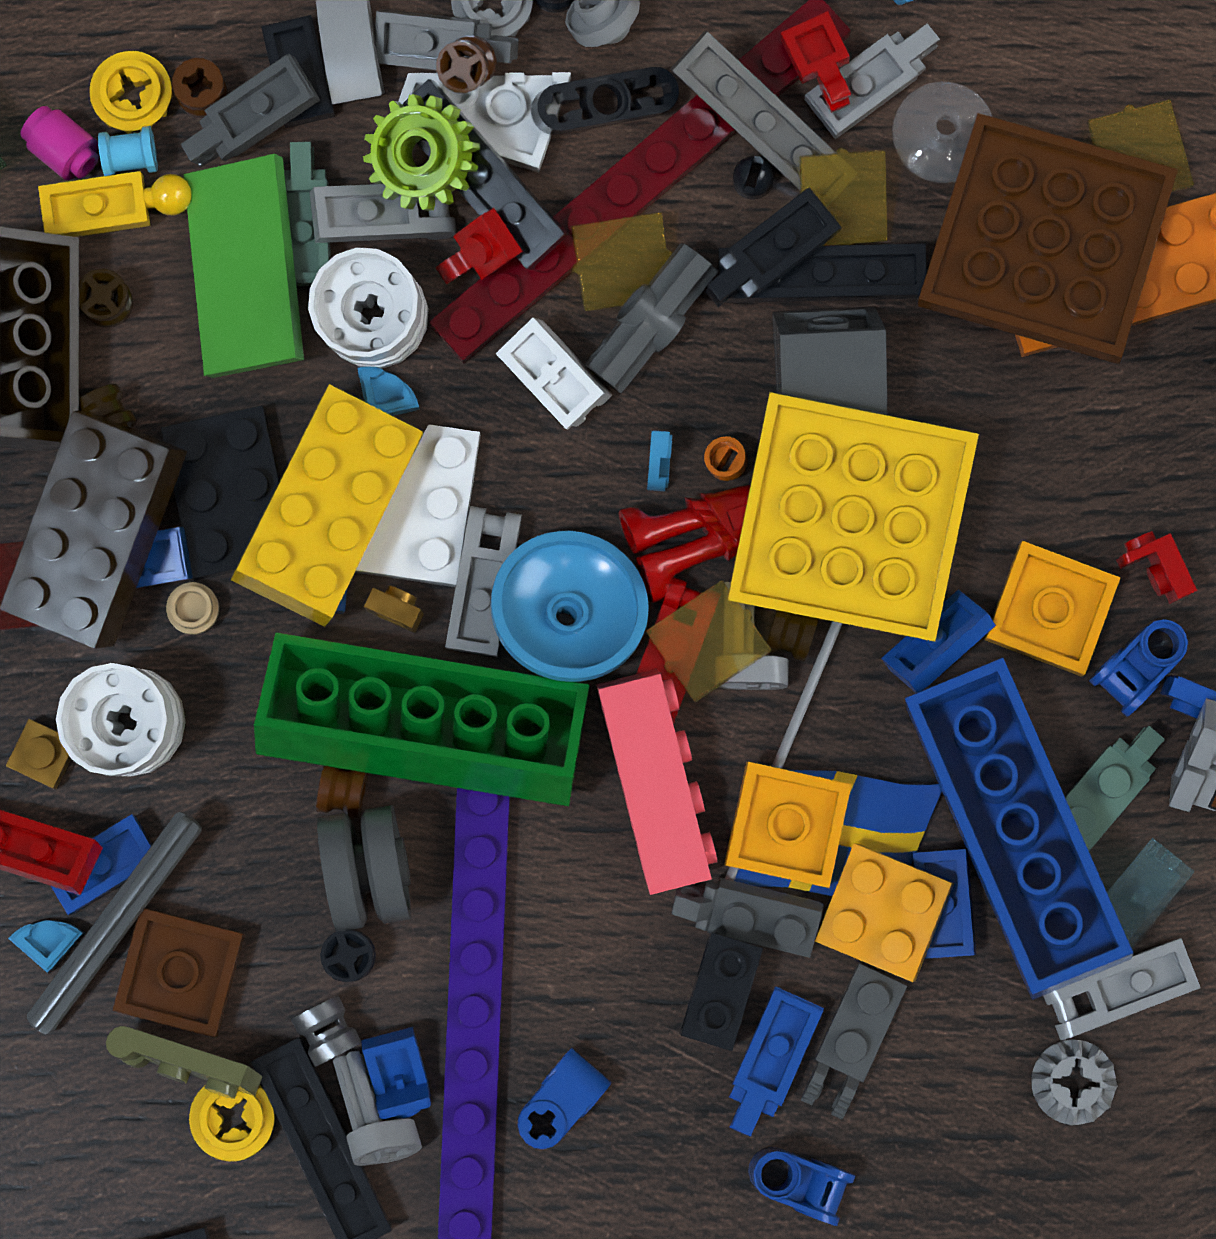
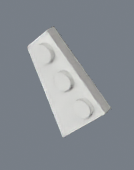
M552 72V75L505 73V76H493L486 84L467 93H456L446 88L439 80L437 73H408L398 102L403 104L409 95H412L428 79L434 80L506 163L537 173L540 172L552 135L541 131L535 125L531 116V105L535 96L547 87L570 82L571 72ZM553 96V102L545 106L547 115L554 114L558 118L562 105L556 102L555 96Z
M436 425L427 426L355 573L456 587L481 436L480 432Z

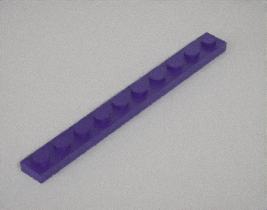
M457 788L438 1239H492L510 797Z

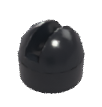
M749 156L743 158L736 165L733 172V186L740 196L750 200L760 199L766 196L773 186L774 171L771 164L764 158ZM752 165L761 167L755 188L745 185Z

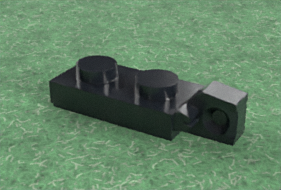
M809 187L728 249L727 255L719 261V265L723 268L724 272L707 284L708 289L705 292L718 308L740 291L748 300L757 292L759 294L832 239L841 231L842 227Z

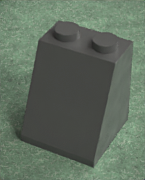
M875 307L772 312L776 393L887 415L886 329Z

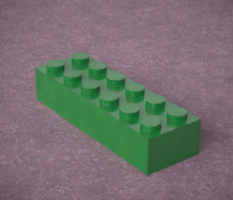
M275 633L254 722L255 752L257 755L569 806L586 713L589 684L557 681L541 676Z

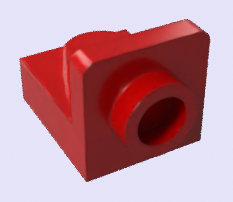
M1153 531L1124 544L1127 553L1116 560L1119 568L1123 569L1148 558L1152 565L1146 568L1149 581L1159 597L1166 595L1169 604L1188 597L1197 591L1171 533L1156 539Z

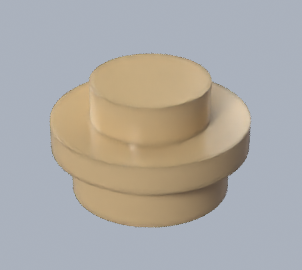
M189 582L173 590L167 600L166 612L170 623L177 630L185 634L197 635L206 632L215 624L219 615V602L210 588L201 583Z

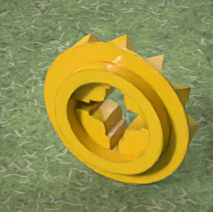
M124 51L108 57L98 66L90 83V100L96 114L109 128L113 127L128 134L141 130L144 126H151L152 128L153 124L161 117L167 115V109L173 97L171 81L166 69L154 57L139 51ZM126 75L129 82L132 81L135 87L144 85L146 88L139 93L142 108L138 110L135 105L132 106L128 99L122 101L118 99V97L125 93L123 88L124 82L121 78Z
M259 1085L255 1096L238 1091L235 1099H230L204 1089V1086L195 1096L189 1114L191 1133L198 1146L208 1155L223 1161L244 1160L260 1151L267 1144L275 1124L274 1109L265 1090ZM243 1099H246L247 1102L243 1106L245 1110L242 1112L241 1117L247 1122L246 1126L252 1129V1131L249 1132L246 1129L241 1130L238 1127H234L229 1132H225L222 1137H219L218 1134L223 1129L221 1126L224 1122V1117L219 1113L220 1110L213 1105L216 1103L220 1107L225 1106L231 1109L240 1104Z

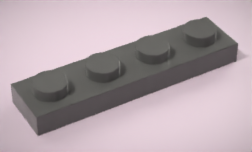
M705 30L671 67L670 70L796 188L803 192L810 187L825 207L857 174L842 157L708 31Z

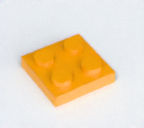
M1021 541L992 617L996 626L986 634L984 640L1082 677L1086 674L1120 577Z
M746 762L724 865L830 888L852 784Z
M854 843L815 942L908 981L915 982L954 883Z

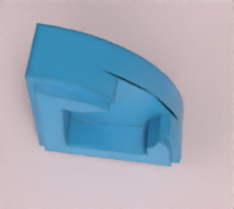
M378 367L357 368L366 403L391 416L420 410L415 394L402 379Z
M651 432L647 490L665 491V488H668L672 435H670V432Z
M44 920L23 926L8 939L43 970L51 973L85 935V932L67 922Z

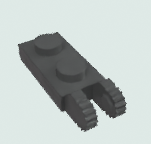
M860 963L857 964L815 1055L814 1060L817 1063L804 1089L801 1101L813 1105V1102L819 1098L822 1092L823 1082L829 1067L847 1075L841 1090L837 1092L834 1098L831 1115L841 1120L843 1119L856 1093L859 1082L864 1083L905 993L906 985Z

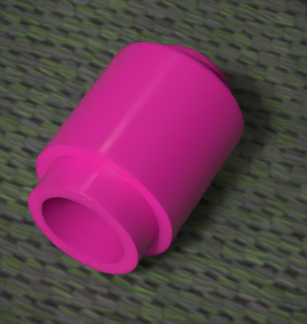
M48 106L38 108L29 116L21 129V138L27 142V149L66 181L75 177L80 179L87 176L98 162L99 155L96 153L98 141L59 109L52 110Z

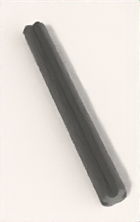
M181 811L173 816L28 1012L27 1020L34 1029L46 1035L54 1032L201 833L202 827L193 817Z

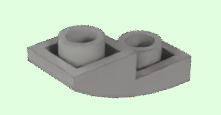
M316 0L321 46L332 104L383 95L385 91L375 47V25L370 1Z

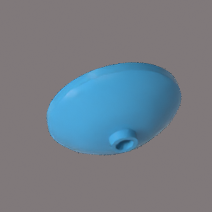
M557 531L542 534L516 548L506 558L496 575L490 603L491 617L496 634L508 653L528 670L549 679L565 682H581L599 678L614 671L626 662L636 650L643 637L649 609L646 587L632 561L611 543L594 535L576 531ZM561 613L569 614L573 618L574 623L563 625L557 620L556 616Z

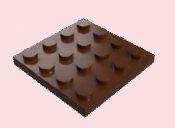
M977 113L919 296L918 306L1120 364L1178 169Z

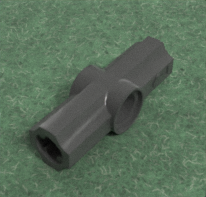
M680 243L649 284L640 286L627 299L616 317L618 323L607 337L603 339L600 346L584 365L614 390L622 393L654 352L657 353L663 350L675 338L685 323L686 317L684 314L702 294L707 284L712 281L718 271L699 253L686 244Z

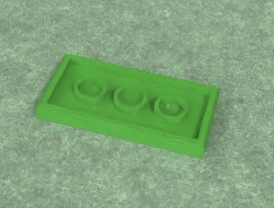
M271 154L184 174V179L188 182L192 193L187 213L204 376L216 378L304 360L283 157Z

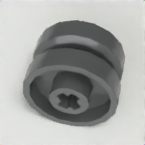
M393 805L364 810L361 817L363 843L359 844L352 819L346 813L317 818L321 866L328 905L336 932L364 927L368 919L366 893L370 892L377 917L384 924L412 918L408 885H411L407 852L404 839L400 837Z

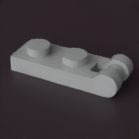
M384 184L313 187L309 192L315 243L412 238L447 239L457 233L455 218L450 217L448 204H443L438 199H435L434 210L429 211V217L419 218L417 203L412 210L401 207V195L394 200L385 199L382 196L386 187Z
M470 506L446 639V649L498 658L500 639L496 634L491 617V593L501 565L517 548L522 514L506 512V516L503 517L486 514V508ZM482 534L502 537L500 549L481 548Z
M1176 938L1134 954L1129 961L1053 991L1043 997L1047 1005H1053L1059 1023L1055 1024V1028L1060 1040H1064L1200 989L1201 987L1182 939ZM1086 992L1093 1010L1079 1015L1072 997Z

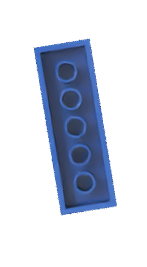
M1004 658L905 698L908 714L1031 999L1034 1000L1131 960L1133 956L1132 948Z

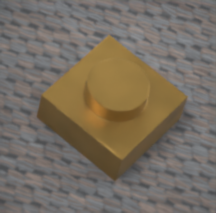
M388 585L385 593L372 588L364 606L368 613L413 633H416L424 615L420 608L414 606L417 600L415 596L391 585Z
M28 719L6 767L53 789H57L71 758L61 744L57 731Z

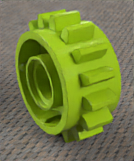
M415 94L409 95L408 106H404L397 101H391L389 103L391 113L386 117L376 115L373 119L378 127L374 134L365 135L364 140L371 144V153L363 156V160L366 163H371L375 170L369 178L370 182L374 184L383 183L386 186L382 196L387 200H394L401 195L400 205L402 208L413 210L417 200H419L421 209L427 211L434 210L435 199H438L443 204L450 205L454 202L451 192L456 188L467 191L469 185L465 178L468 171L478 170V165L471 162L472 152L479 150L480 146L479 143L470 142L468 133H470L474 126L468 121H457L461 111L457 106L450 104L442 111V98L430 95L425 106L422 97ZM426 139L431 148L430 158L423 166L418 167L413 161L412 151L418 141Z

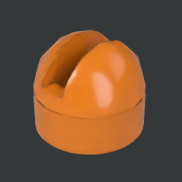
M725 436L713 440L707 446L704 461L709 472L715 478L731 481L738 479L745 472L748 457L743 445L737 439ZM732 450L737 452L738 454L728 470L725 472L721 471L729 459Z

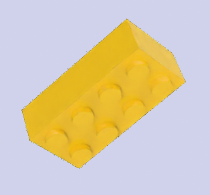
M329 384L231 581L325 627L333 618L417 447L423 431Z

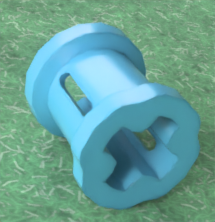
M151 126L142 127L141 132L123 135L110 136L107 131L98 133L99 155L104 176L115 175L116 172L144 168L149 173L158 171L157 152Z

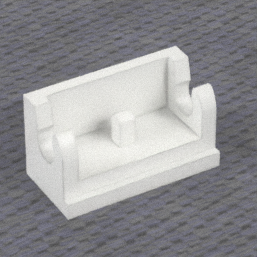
M533 317L496 353L567 430L571 426L577 427L586 420L585 416L594 407L603 405L612 396L609 390L543 320Z

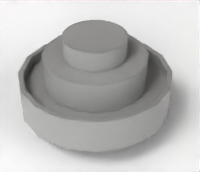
M574 0L567 11L565 24L577 43L585 47L615 44L624 39L629 33L630 27L639 13L640 1Z

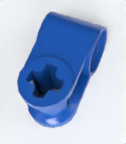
M1163 619L1146 625L1123 648L1118 649L1094 673L1089 682L1093 686L1101 685L1123 706L1121 712L1126 717L1130 716L1160 685L1159 682L1182 660L1188 646L1186 633L1180 625ZM1153 631H1162L1171 638L1173 649L1167 659L1157 658L1149 651L1148 638Z
M571 1048L542 1081L540 1089L520 1112L517 1123L520 1136L526 1144L533 1148L547 1149L553 1147L561 1141L579 1118L582 1119L612 1082ZM547 1110L551 1111L555 1115L550 1122L552 1127L555 1128L554 1133L550 1137L543 1133L539 1134L536 1138L530 1136L529 1131L533 1125L528 1120L529 1115L533 1111L540 1115H543Z
M776 1147L764 1148L757 1152L751 1159L748 1170L750 1181L764 1196L793 1207L794 1210L834 1226H838L840 1220L836 1213L846 1186L853 1183L856 1175L813 1158L809 1160ZM773 1159L784 1160L788 1167V1176L784 1183L776 1187L764 1185L761 1178L764 1165Z

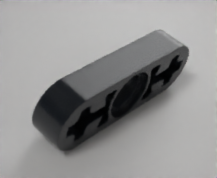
M649 67L559 83L547 87L535 96L531 105V116L533 122L541 131L551 135L658 116L671 109L678 99L679 87L672 73L661 67ZM650 79L654 87H662L663 96L656 99V105L652 97L638 98L631 102L630 92L639 91L650 85ZM597 87H607L615 93L618 104L613 114H602L594 107L592 97ZM553 96H555L556 102L560 105L573 103L579 99L580 109L564 114L560 117L561 123H559L556 115H547L545 106L552 103Z

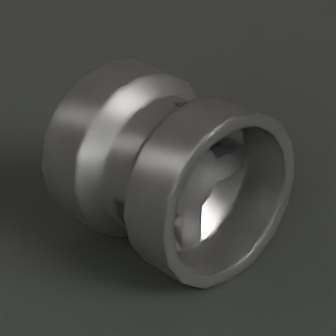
M335 996L291 1019L297 1033L305 1036L310 1045L308 1055L314 1067L361 1044L355 1028L348 1027L343 1018L345 1008L339 996ZM333 1022L336 1023L337 1026L315 1036V1031Z

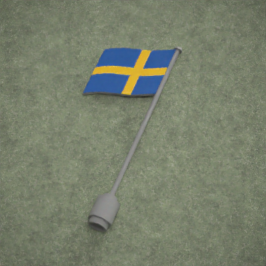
M834 621L831 623L772 767L782 769L843 623ZM789 770L852 784L830 888L735 867H729L725 879L757 887H789L833 896L854 843L911 865L913 853H916L942 790L939 784L906 785L839 771Z

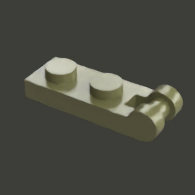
M120 1026L114 1028L107 1036L106 1047L109 1053L132 1068H141L151 1062L159 1065L156 1073L164 1077L187 1084L191 1075L207 1081L204 1089L230 1099H235L238 1091L255 1096L262 1079V1075L247 1065L130 1027Z

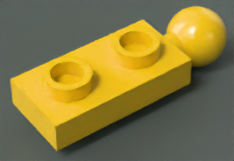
M141 171L38 186L44 233L72 237L150 226L149 208H156L165 215H178L187 209L192 196L188 182L175 174L163 175L153 183L152 187L145 188L144 176Z

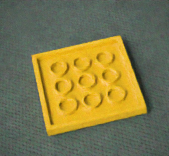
M769 392L728 600L935 641L979 434Z

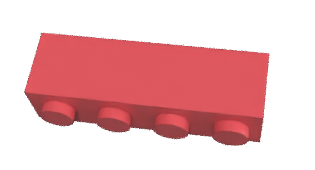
M658 669L596 684L649 894L652 895L711 880L708 865L718 863L710 832L700 833L696 814L705 812L698 782L688 783L683 763L692 761V756L685 730L675 732L670 712L680 709L672 679L662 681L661 673Z

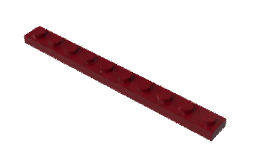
M808 0L743 55L739 61L771 92L779 97L799 80V76L780 39L782 31L827 11L843 42L850 36L851 30L824 0ZM696 95L553 216L569 235L532 270L526 269L516 257L494 273L475 282L429 321L430 327L463 364L466 363L737 131Z

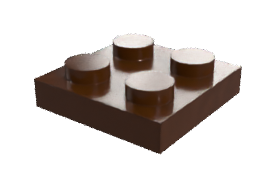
M145 908L137 918L112 1011L211 1037H218L245 934Z

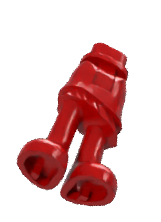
M750 485L739 486L716 493H700L701 499L685 497V509L662 515L650 516L636 507H627L619 510V520L631 552L634 554L642 552L664 540L699 528L706 534L682 545L645 554L637 558V570L643 579L647 596L651 603L665 597L672 578L683 570L713 558L723 556L729 561L736 556Z

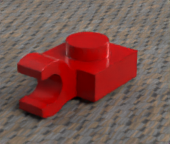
M829 12L822 13L782 31L780 39L801 83L804 84L817 78L822 95L831 113L850 105L848 97L851 96V92L839 70V67L849 63L850 55Z
M492 208L453 236L461 250L435 268L446 285L473 268L482 280L523 251L495 208Z

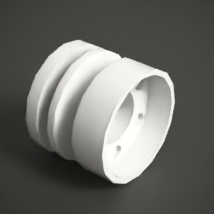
M354 248L336 254L319 269L310 287L308 306L315 331L342 359L359 367H378L383 369L401 363L418 348L427 330L429 308L422 288L397 258L379 249ZM375 302H377V305L383 310L384 314L382 318L373 317L371 324H368V320L361 312L363 308L372 309Z
M115 663L90 667L72 679L60 697L56 715L59 740L70 758L89 772L109 776L131 777L151 773L171 759L181 744L186 723L182 700L170 682L153 671ZM120 713H130V717L137 721L134 730H124V725L118 722Z

